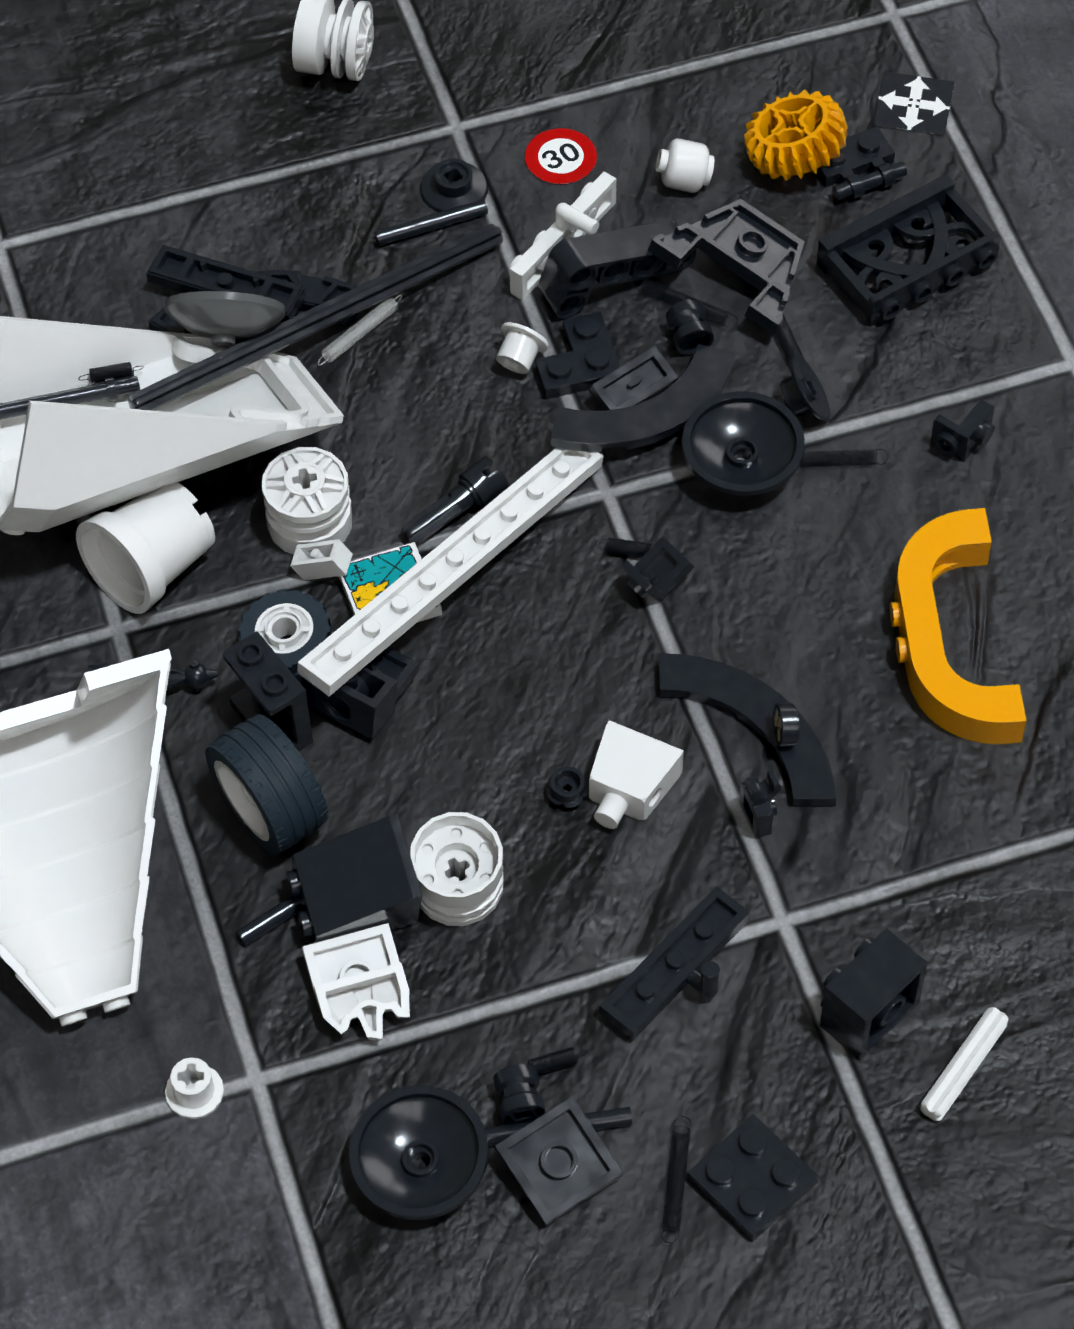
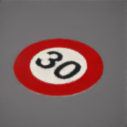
M565 128L551 129L538 134L530 141L525 151V162L531 173L537 178L553 184H568L581 180L593 170L597 161V152L592 141L578 131Z

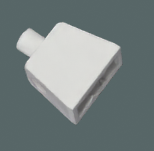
M609 720L606 724L589 779V798L600 804L594 814L595 820L604 827L615 829L624 814L637 820L647 819L680 777L683 769V750Z

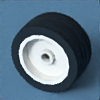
M258 714L247 719L221 737H218L206 748L205 756L209 770L225 801L252 838L269 853L275 855L291 848V846L312 834L328 820V806L311 769L291 740L268 717L266 718V716Z

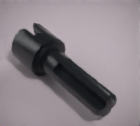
M485 456L458 476L459 480L456 488L404 524L402 532L408 542H415L416 545L420 544L471 506L484 508L509 487L508 481L502 471H495L492 474L490 471L493 464L492 459Z

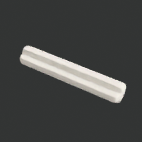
M990 1007L985 1011L923 1099L920 1110L924 1115L934 1121L942 1120L1007 1027L1008 1017L1005 1013L1000 1012L995 1007Z

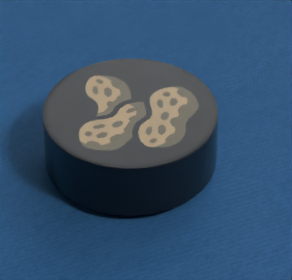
M791 702L774 705L773 728L778 746L796 745L799 740L798 713L795 705Z

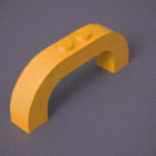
M985 508L947 513L921 527L908 541L900 557L895 585V602H890L892 627H899L900 637L896 638L898 663L905 662L909 686L919 707L933 722L944 730L960 738L978 743H1022L1027 720L1020 684L981 686L970 683L953 671L945 656L932 584L940 575L949 570L960 567L988 565L992 544Z

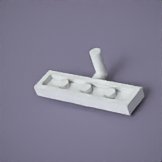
M603 172L594 182H589L585 185L580 196L571 206L567 203L557 205L555 210L556 221L547 231L543 230L536 236L533 245L523 255H518L512 261L508 271L510 275V293L523 301L538 285L549 253L556 244L568 238L595 234L597 232L601 218L616 204L615 177Z

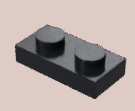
M653 346L594 383L590 387L589 392L603 411L621 409L649 400L673 385L678 376L657 347Z

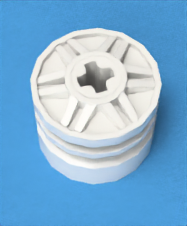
M301 0L296 14L292 41V61L295 71L321 75L324 73L330 59L334 78H341L346 72L349 80H361L371 55L374 39L371 3L359 1L354 8L352 0H342L336 14L334 0Z
M297 447L288 450L269 463L262 477V494L266 508L267 528L273 542L285 552L293 555L296 546L299 544L340 539L342 543L345 542L352 529V507L349 497L348 474L343 463L331 452L316 447Z
M448 812L430 819L418 830L411 843L410 856L422 893L420 908L431 919L447 926H467L483 920L496 908L503 894V847L497 832L484 819L470 813Z

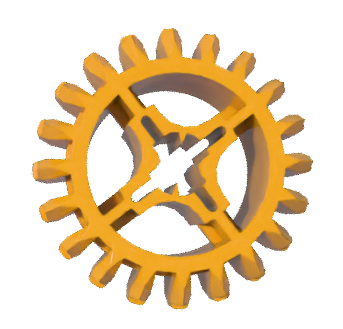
M805 89L798 95H794L790 91L787 97L779 98L776 96L775 102L771 104L764 103L763 111L752 113L753 120L746 124L747 131L744 134L747 154L754 167L759 169L761 174L769 173L772 179L782 175L787 181L793 175H798L802 179L805 173L813 172L816 174L817 168L820 166H830V158L840 157V149L846 146L845 139L848 135V126L842 109L838 103L832 100L830 95L822 96L820 91L809 94Z

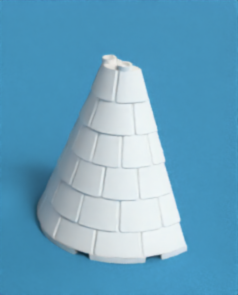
M169 649L84 673L75 691L0 712V957L16 973L15 977L52 1019L59 1018L61 1026L87 1019L85 1011L99 1006H103L105 1013L130 1005L128 996L138 991L143 942L141 933L150 878L147 874L155 826L153 813L167 709L164 703L171 666L170 661L172 660Z

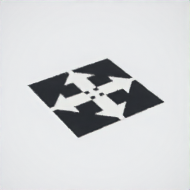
M884 71L873 125L945 135L954 81Z

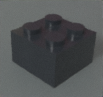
M887 928L875 939L871 936L868 937L854 953V959L845 968L841 965L837 966L823 983L825 987L824 998L820 1004L822 1007L820 1027L860 1061L920 1003L928 962Z

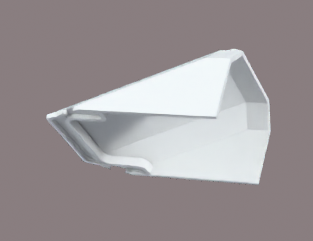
M0 316V403L94 385L90 383V375H85L89 374V369L126 362L131 363L132 370L133 367H135L134 370H137L134 371V376L138 377L141 390L228 348L212 345V339L195 334ZM279 352L266 356L153 411L130 409L128 397L131 394L117 396L116 401L109 402L108 398L81 404L29 400L27 415L0 420V530L10 535H23L25 531L41 532L341 424L344 415L297 357Z

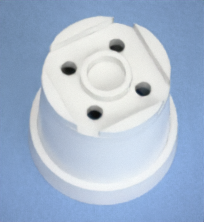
M178 482L138 496L112 512H100L81 523L77 528L76 542L87 570L106 595L129 612L142 614L150 609L163 597L166 586L215 543V532L209 516L206 512L201 516L192 505L198 500L187 488Z

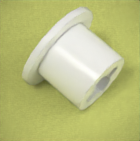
M507 322L501 326V332L505 339L498 351L496 360L511 371L527 374L537 352H546L549 348V343L536 331L517 323Z
M193 1057L185 1058L173 1067L165 1088L166 1101L171 1110L182 1118L188 1119L203 1118L214 1112L222 1102L224 1094L223 1082L218 1073L203 1060Z

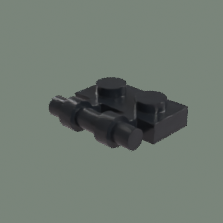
M878 126L846 137V146L840 149V157L830 158V166H820L816 172L825 187L840 183L832 187L833 196L837 201L850 197V199L861 197L866 190L877 186L882 188L895 184L896 179L907 176V168L902 161L890 165L894 163L895 152Z

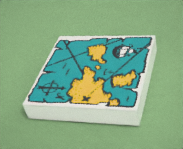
M415 542L351 561L347 574L338 576L353 615L358 613L422 560ZM439 603L418 622L442 615L441 604Z

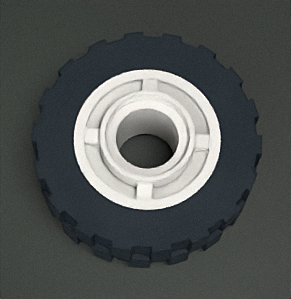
M283 589L277 590L276 593H267L257 602L254 601L250 604L249 610L242 615L241 625L239 624L238 628L239 641L258 631L301 683L302 676L297 673L298 662L333 633L328 612L326 613L324 605L320 601L317 602L314 596L309 593L307 595L303 594L300 590L285 591ZM293 635L290 638L281 639L284 636Z

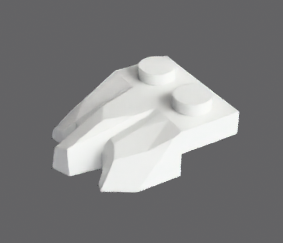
M389 923L302 947L314 994L322 1016L341 1034L348 1030L351 1020L359 1018L368 1039L380 1041L383 1039L384 1012L392 1011L397 1018L410 1017L409 988L402 963L399 962Z

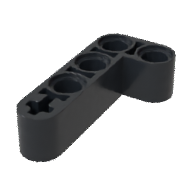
M662 221L568 238L552 248L541 274L538 287L557 317L568 319L579 314L584 309L593 288L677 273L693 263L696 258V250L677 269L648 251L650 242L655 236L661 233L667 236L675 231L676 227L679 226L675 221Z

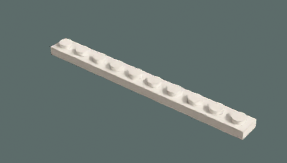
M555 448L298 662L297 673L326 695H332L601 468L603 455L599 452Z

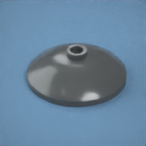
M199 291L168 297L165 300V312L173 321L187 331L212 339V345L230 347L236 345V340L251 338L277 325L285 317V305L272 298L248 293Z

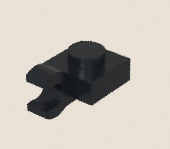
M773 770L767 772V778L762 782H759L758 777L753 779L749 777L744 782H741L739 804L755 839L772 834L773 816H777L774 796L780 792L781 785Z

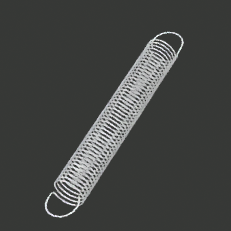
M386 299L385 302L383 301L378 305L379 308L376 307L365 318L363 317L359 320V324L356 323L355 326L353 325L349 328V332L346 331L345 334L343 333L323 349V353L326 350L332 357V360L329 362L336 360L347 349L356 344V340L362 339L366 336V332L369 333L376 327V324L379 325L383 322L386 316L389 317L397 310V303L392 305Z

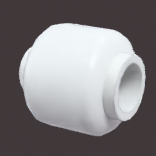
M676 138L669 143L667 150H659L655 170L662 173V182L665 187L695 193L703 185H709L715 160L714 156L709 155V150L705 144Z

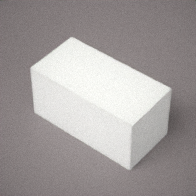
M340 539L299 544L296 546L290 566L303 580L344 576L347 574L353 554Z

